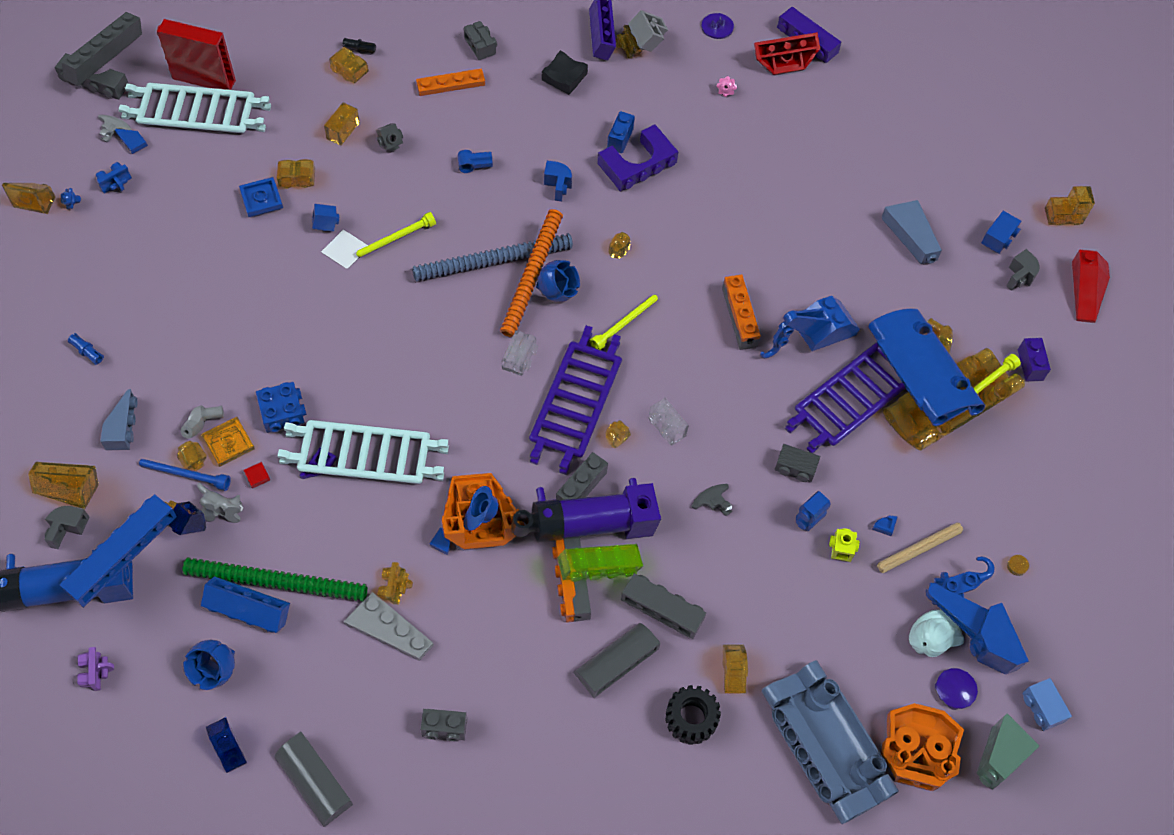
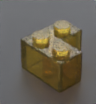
M1073 186L1068 197H1050L1045 206L1048 224H1083L1095 204L1091 186Z

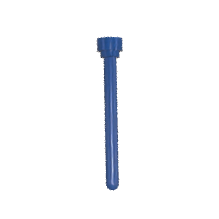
M146 459L139 461L141 467L211 483L219 490L227 491L230 486L231 477L228 475L212 476Z

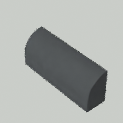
M638 623L573 673L592 697L595 698L659 650L660 641L644 624Z
M301 731L283 744L276 752L275 759L323 827L353 806L350 798Z

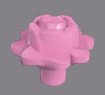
M729 76L720 78V83L716 85L719 89L718 93L723 94L724 97L733 95L734 90L737 89L735 79H730Z

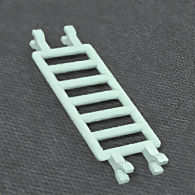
M147 83L146 87L126 84L125 90L129 91L128 98L143 97L140 108L120 105L118 110L122 112V119L136 118L138 124L244 133L246 128L265 132L264 118L249 119L251 107L270 111L271 103H269V96L255 98L253 92ZM152 90H161L154 118L144 117ZM169 91L179 92L171 120L161 119ZM186 93L196 94L189 120L179 121ZM203 94L213 95L205 123L195 122ZM220 96L229 97L223 123L212 124ZM246 98L240 125H230L236 99Z
M309 420L306 426H297L293 423L285 422L284 431H286V437L301 436L304 438L300 453L279 449V463L297 464L298 471L414 484L422 483L423 477L433 478L438 481L444 480V467H425L428 450L448 454L449 445L447 439L430 440V434L427 432ZM314 428L325 429L318 465L306 464ZM333 430L345 431L337 467L325 466ZM352 432L364 433L357 469L345 468ZM371 435H383L377 470L366 471L365 465ZM391 436L402 437L396 474L384 472ZM410 438L422 439L415 476L404 475Z

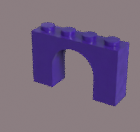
M655 124L641 131L640 143L651 155V158L644 163L635 164L626 161L613 145L598 152L597 164L620 192L631 188L640 181H645L654 174H659L662 170L672 167L677 163L678 150Z

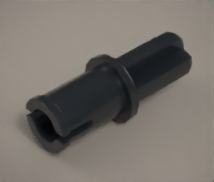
M343 39L344 49H352L357 52H376L375 43L365 42L361 39Z

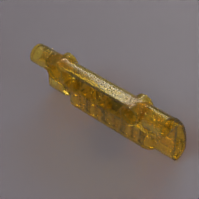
M984 348L973 356H968L958 362L957 366L964 376L970 380L971 386L975 387L997 370L1001 364L990 349ZM1005 372L978 393V396L985 404V409L981 413L972 416L966 410L939 425L938 427L941 429V432L938 431L937 426L932 425L925 412L920 410L909 392L884 408L883 414L900 437L921 451L1023 389L1025 383L1019 374L1015 373L1008 376Z

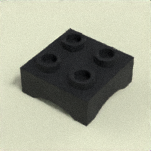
M560 50L554 60L542 70V81L570 95L588 74V64L575 61Z

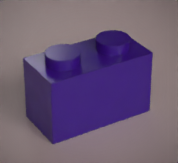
M1024 338L1017 351L1025 382L1044 381L1051 369L1043 339Z

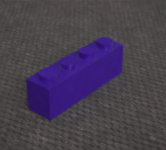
M594 0L589 8L593 57L609 60L616 48L612 0Z
M790 7L779 16L777 28L789 37L818 32L820 50L815 55L818 59L827 63L839 53L842 42L794 7Z

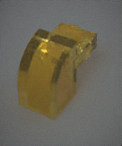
M723 645L724 692L746 693L748 661L745 646Z

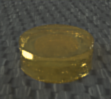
M1014 555L1009 559L1007 568L1013 575L1021 576L1029 569V562L1022 555Z

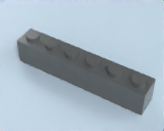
M125 12L61 62L64 80L79 86L142 35L140 17Z

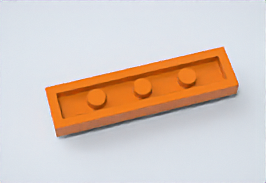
M481 68L416 79L419 96L485 86V78Z

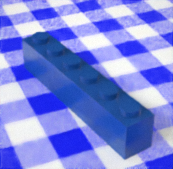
M155 494L151 498L146 499L135 513L129 515L126 522L120 528H116L104 543L99 544L88 558L81 561L79 567L74 572L68 574L63 579V582L60 584L61 588L84 608L177 517L173 509Z

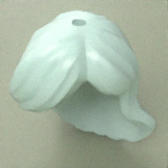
M941 609L926 612L916 620L910 630L909 643L918 654L937 657L950 647L962 645L964 643V636L962 635L961 628Z

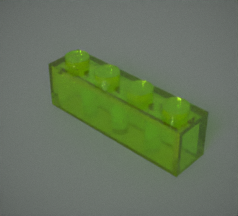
M637 544L565 549L557 557L562 579L571 580L572 582L580 581L583 578L596 580L601 577L612 579L619 575L632 577L634 573L637 574L643 567Z

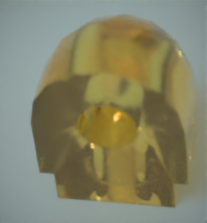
M624 232L615 234L609 245L610 256L616 259L624 257L630 249V237Z
M620 420L612 422L606 430V440L612 448L620 446L631 436L629 428Z

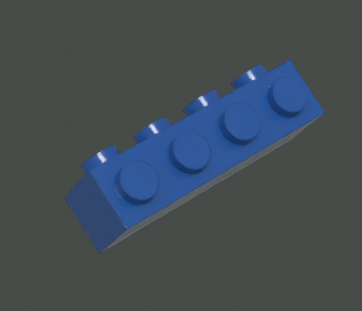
M214 576L204 586L201 606L211 612H219L231 619H238L246 622L248 625L258 626L268 632L277 633L286 625L290 603Z

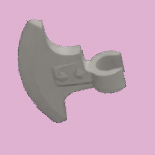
M109 115L98 116L99 120L104 122L99 134L103 135L101 139L106 142L110 141L112 135L116 133L115 129L132 130L126 122Z

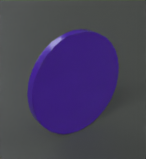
M712 13L704 17L701 27L707 36L714 39H723L732 34L734 24L728 16L721 13Z

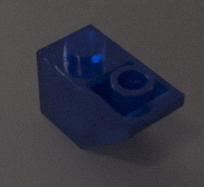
M190 501L176 504L173 511L177 517L169 524L174 533L183 535L205 531L207 528L205 516L200 509Z
M226 717L206 726L208 737L226 773L247 763Z

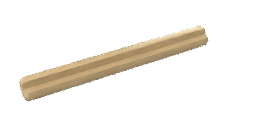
M955 523L880 561L877 567L881 573H885L961 534L963 527L960 523Z

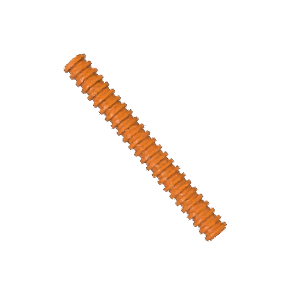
M548 210L540 234H538L530 254L531 258L528 259L522 278L512 298L513 302L510 303L511 307L508 308L509 312L506 313L507 317L504 318L500 328V332L505 336H516L536 286L535 282L538 281L537 277H539V272L544 266L550 251L549 248L552 246L551 243L554 241L553 239L563 218V214L558 210Z

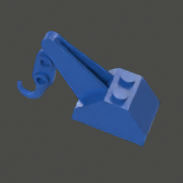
M831 295L817 300L805 310H792L786 313L783 317L785 321L778 326L779 329L773 336L772 349L766 353L762 351L760 356L761 358H769L775 355L781 347L789 342L788 339L794 332V329L799 331L811 351H815L856 336L860 328L842 302Z
M981 556L977 557L976 560L987 564L988 569L986 572H965L947 578L942 583V586L937 584L931 585L927 589L926 595L928 599L937 605L971 638L970 651L977 658V661L1006 675L1017 671L1029 660L1003 603L986 609L960 596V594L976 589L982 582L988 580L994 574L995 567L993 562L987 557Z

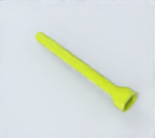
M428 212L423 215L420 221L358 250L356 255L362 257L422 227L430 228L436 225V220L433 214Z
M652 295L604 334L595 335L590 339L591 346L598 350L603 349L609 338L658 300V296Z
M1015 354L1008 355L1004 359L1002 366L973 387L976 393L981 392L1006 371L1018 368L1021 365L1020 359Z

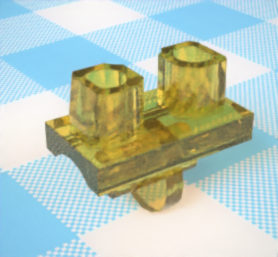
M624 25L623 32L618 34L615 39L616 46L624 49L628 58H633L634 54H640L642 49L638 47L637 40L631 34L629 25Z
M392 562L391 567L383 568L382 578L388 581L387 586H380L377 593L381 599L389 600L393 604H399L401 594H405L406 589H410L413 586V582L408 579L409 574L406 573L404 568L399 566L398 562Z

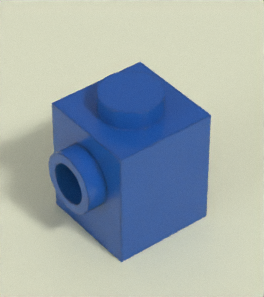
M314 204L312 229L334 231L335 224H339V214L336 213V206Z

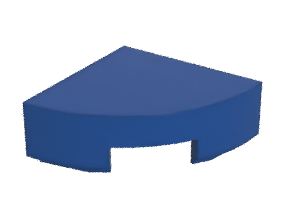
M897 516L881 518L876 521L872 530L891 536Z
M440 527L431 540L430 546L448 555L450 540L444 537L443 529Z

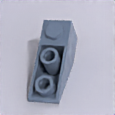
M131 389L125 392L103 423L100 442L105 450H130V442L134 440L132 425H135L136 422L134 408H137L138 405L137 397L133 395Z

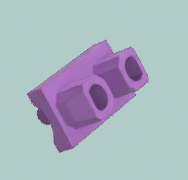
M90 647L89 652L78 655V666L80 668L88 667V673L78 674L77 683L80 687H91L94 691L101 690V678H108V672L114 670V664L108 662V657H101V653L96 652V647Z

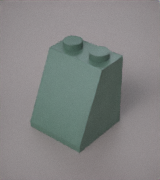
M1007 713L991 728L976 774L986 787H990L993 790L1013 773L1039 745Z

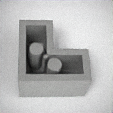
M642 10L628 23L631 34L637 40L638 47L650 52L665 39L663 35L668 31L661 17Z

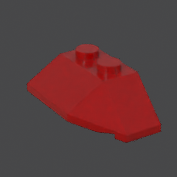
M818 32L754 43L756 60L773 75L805 70L820 50Z

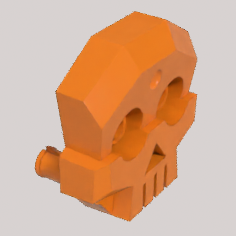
M915 703L891 710L887 714V738L882 743L881 755L886 760L895 777L894 782L934 791L949 779L957 776L961 760L957 752L964 729L943 710ZM903 737H907L910 742L906 743ZM935 745H939L941 751L936 750ZM916 759H918V761H919L920 764L913 763V762H914Z

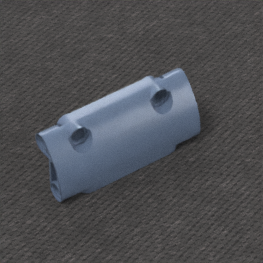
M815 660L804 666L798 673L769 684L761 692L773 710V721L818 796L823 802L829 803L840 823L844 824L894 796L899 790L889 774L885 775L887 769L886 760L878 751L841 692L838 684L834 680L826 679L827 675L819 662Z

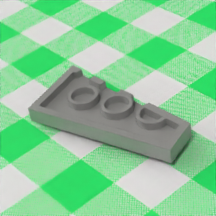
M373 592L344 621L345 625L353 627L367 636L370 635L378 639V641L388 644L419 661L434 646L432 641Z

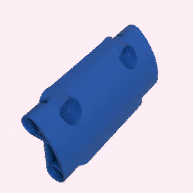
M918 309L893 311L880 316L869 324L868 328L877 340L882 353L933 426H939L966 410L970 415L974 416L985 409V404L971 386L970 380L964 376L934 333L932 326L927 323Z

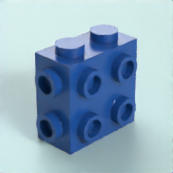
M284 382L278 386L265 387L256 391L263 424L267 433L278 432L284 429L285 422L293 423L297 426L305 423L303 416L307 415L304 404L300 405L299 402L302 399L300 388H295L294 382Z

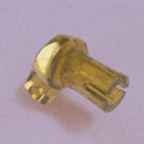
M930 318L927 322L931 324L934 333L938 335L939 340L948 353H950L953 341L952 328L949 325L943 326L933 320V318Z

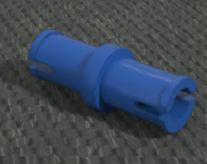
M77 333L69 336L68 343L74 346L80 355L86 356L95 365L102 362L104 356L94 349L90 342L83 340Z

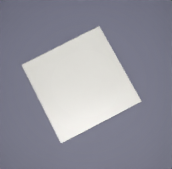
M342 230L321 252L348 269L359 258L356 252L368 245Z

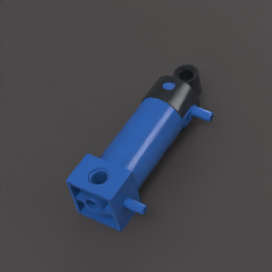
M8 554L6 556V569L0 570V611L5 612L26 609L32 606L74 601L61 588L60 584L68 574L74 572L79 567V564L84 559L31 567H15V555ZM132 561L95 597H99L104 604L132 600Z

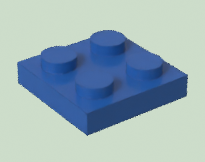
M274 177L239 186L248 217L283 208Z

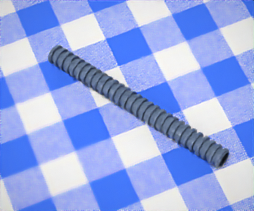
M566 233L565 236L561 234L560 237L556 235L553 243H551L552 246L549 248L548 254L551 251L572 249L573 241L569 233ZM536 240L534 242L529 241L527 244L523 242L522 245L518 243L517 246L513 244L512 247H501V249L496 248V250L490 249L489 252L485 250L484 253L480 251L479 254L463 255L461 258L457 256L456 259L454 257L451 260L447 258L446 261L442 259L441 262H430L428 265L427 263H424L423 266L419 264L418 267L414 265L412 268L413 276L416 282H418L419 279L423 281L424 278H435L437 275L441 277L442 274L446 276L447 273L451 275L452 272H455L456 274L458 271H469L470 268L474 270L475 267L479 269L480 266L484 268L485 265L491 266V264H501L503 261L507 263L508 260L512 262L513 259L517 261L518 258H529Z

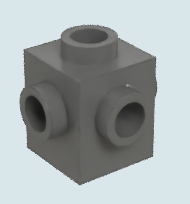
M390 123L376 129L378 144L383 149L394 151L400 148V144H403V134L397 128L396 123Z

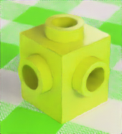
M843 528L837 529L834 536L831 535L829 547H832L831 559L852 561L855 552H858L859 540H856L857 532Z

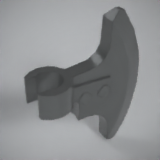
M719 484L706 489L694 500L692 508L696 510L701 506H708L713 510L719 507L721 512L727 516L732 512L731 509L733 508L722 497V493L729 488L728 484Z

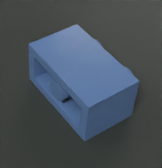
M1051 678L1028 687L1022 693L1026 705L1031 708L1036 723L1041 726L1043 731L1060 725L1072 717Z

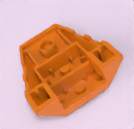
M492 473L452 476L444 515L442 516L444 537L462 549L504 546L516 537L511 531V523L514 514L520 510L516 509L512 504L511 498L504 494L503 488ZM487 486L492 490V495L498 500L497 514L491 521L482 523L475 530L468 531L464 528V518L472 497L480 487ZM518 522L520 525L525 526L524 522Z

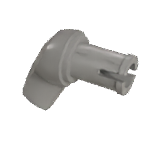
M200 405L195 407L181 428L182 436L192 438L201 432L207 419L224 418L223 406L205 408Z

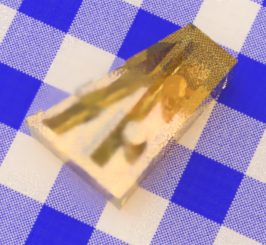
M35 462L28 473L32 493L82 509H86L99 486L95 466Z

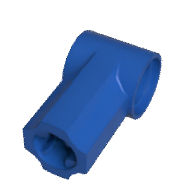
M461 150L457 155L459 170L462 173H470L475 168L493 167L492 152L472 153L470 150Z

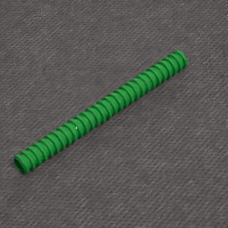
M190 557L184 560L182 567L184 575H196V577L202 576L209 579L215 576L223 580L227 579L229 582L234 581V583L240 581L241 584L245 582L247 585L252 583L253 586L259 584L260 587L265 585L266 588L271 586L275 589L278 587V589L282 590L284 588L286 591L290 589L291 591L297 590V592L303 591V593L322 594V596H335V598L340 596L341 599L347 597L348 600L353 598L354 601L360 599V602L366 599L368 590L367 584H354V582L335 581V579L330 581L329 578L323 579L322 577L317 579L316 576L310 578V575L304 577L303 574L298 576L297 573L292 575L291 572H287L285 574L284 571L279 573L277 570L274 572L271 569L266 571L264 568L260 570V568L241 567V565L216 563V561L210 563L209 560L204 562L203 559L197 560V558L191 559Z

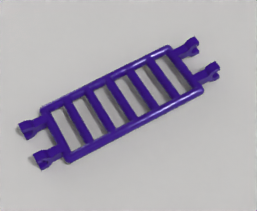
M587 325L584 328L580 342L572 341L569 343L529 436L530 441L536 443L530 454V463L538 464L544 446L564 452L565 455L559 465V473L567 475L573 456L583 457L622 362V358L615 355L620 345L621 336L614 334L608 351H601L587 346L592 337L591 332L593 330V327ZM574 350H578L611 361L613 365L610 370L571 357ZM568 365L607 377L603 386L567 374L565 371ZM564 380L600 392L601 394L598 401L559 389V385ZM556 395L592 407L594 411L592 416L589 417L552 404L553 399ZM548 411L588 424L585 433L545 420ZM541 427L580 439L581 443L578 449L538 436Z
M877 343L873 344L795 406V410L799 414L787 421L788 425L785 429L791 433L806 420L820 434L809 442L807 450L810 453H814L826 441L830 445L835 446L906 389L902 382L899 384L870 357L877 351L886 359ZM862 362H866L893 389L886 394L857 366ZM850 372L855 374L880 400L873 405L845 376ZM839 382L867 410L859 415L831 387ZM825 392L854 421L846 426L818 397ZM813 403L841 431L833 437L804 408Z

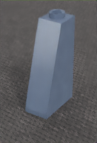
M915 200L885 207L882 220L920 264L936 262L942 250L919 201Z

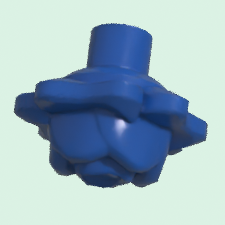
M72 188L66 189L61 194V203L66 205L67 209H73L75 202L80 203L81 197L75 195Z

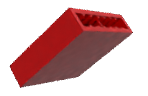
M163 19L161 25L157 28V35L159 36L172 79L207 88L231 90L236 79L223 33Z

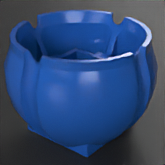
M551 261L540 271L536 288L547 299L554 302H564L578 293L576 289L580 287L579 274L575 266H569V261Z
M204 640L195 644L186 654V660L183 662L186 677L194 686L200 684V689L203 690L222 686L233 674L235 651L218 640ZM211 655L214 657L217 663L210 660Z

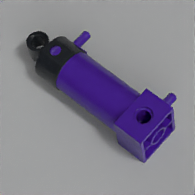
M636 478L629 479V486L625 487L623 494L566 500H546L544 488L538 487L536 489L538 501L533 502L532 513L526 510L517 511L513 516L511 531L518 537H524L529 532H534L537 542L625 532L626 539L653 536L661 521L653 483L637 485ZM522 521V522H524L526 525H525V526L520 525L518 522Z

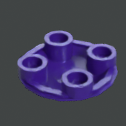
M950 668L943 671L935 683V689L940 699L952 710L969 707L976 700L978 694L977 684L974 678L962 669Z

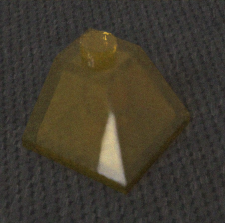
M2 184L14 208L48 214L56 198L51 187L46 184Z

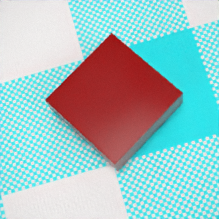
M262 462L244 469L252 489L270 481V477Z

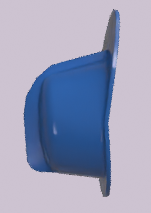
M482 486L474 493L464 518V528L466 530H475L482 523L491 521L497 514L498 500L492 495V490L489 487Z

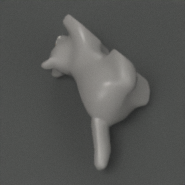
M201 483L197 484L199 491L204 494L200 499V504L203 506L200 514L206 521H214L216 516L221 515L230 522H240V516L237 514L243 510L240 495L232 499L226 498L217 492L208 490Z

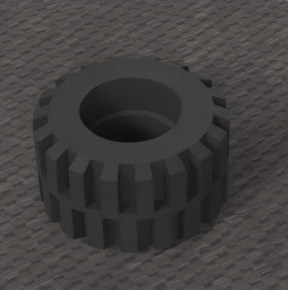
M688 685L687 689L682 687L669 700L665 713V721L668 723L667 728L669 732L673 731L672 736L675 739L677 736L680 737V742L682 743L687 740L689 741L688 744L693 745L695 741H697V744L702 743L704 739L707 741L714 734L720 721L721 711H719V702H715L716 697L714 694L712 696L709 695L710 691L708 689L702 691V686L697 685L696 689H693V685ZM686 706H696L704 713L705 720L700 724H690L683 719L681 709Z

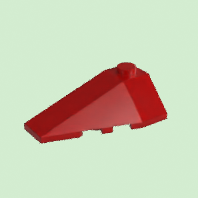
M1079 249L1072 261L1076 321L1095 323L1110 279L1109 264L1097 251Z

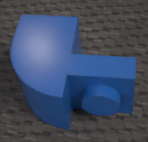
M547 160L544 172V185L556 187L555 201L562 202L563 195L567 194V188L571 189L572 173L565 164Z

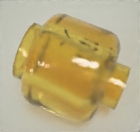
M187 441L178 447L179 451L176 456L184 469L197 471L204 466L203 462L206 460L207 455L198 442Z

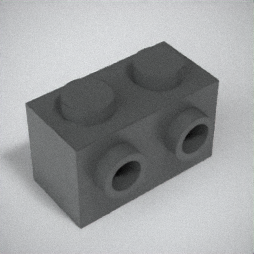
M423 708L420 729L422 737L431 740L443 738L453 742L465 740L467 727L466 712Z

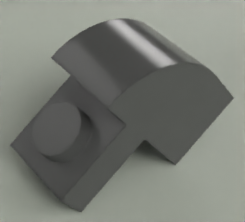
M1027 249L1013 258L1009 268L1015 274L1011 276L1007 287L1012 291L1017 286L1019 288L1022 287L1025 283L1030 286L1036 278L1040 265L1037 258Z
M61 506L54 509L45 519L50 528L46 530L44 540L51 548L59 549L66 531L82 535L90 518L84 509L74 506Z

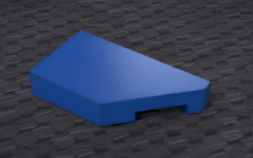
M115 129L118 137L132 154L148 146L138 131Z

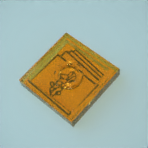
M238 417L201 434L219 467L255 449Z

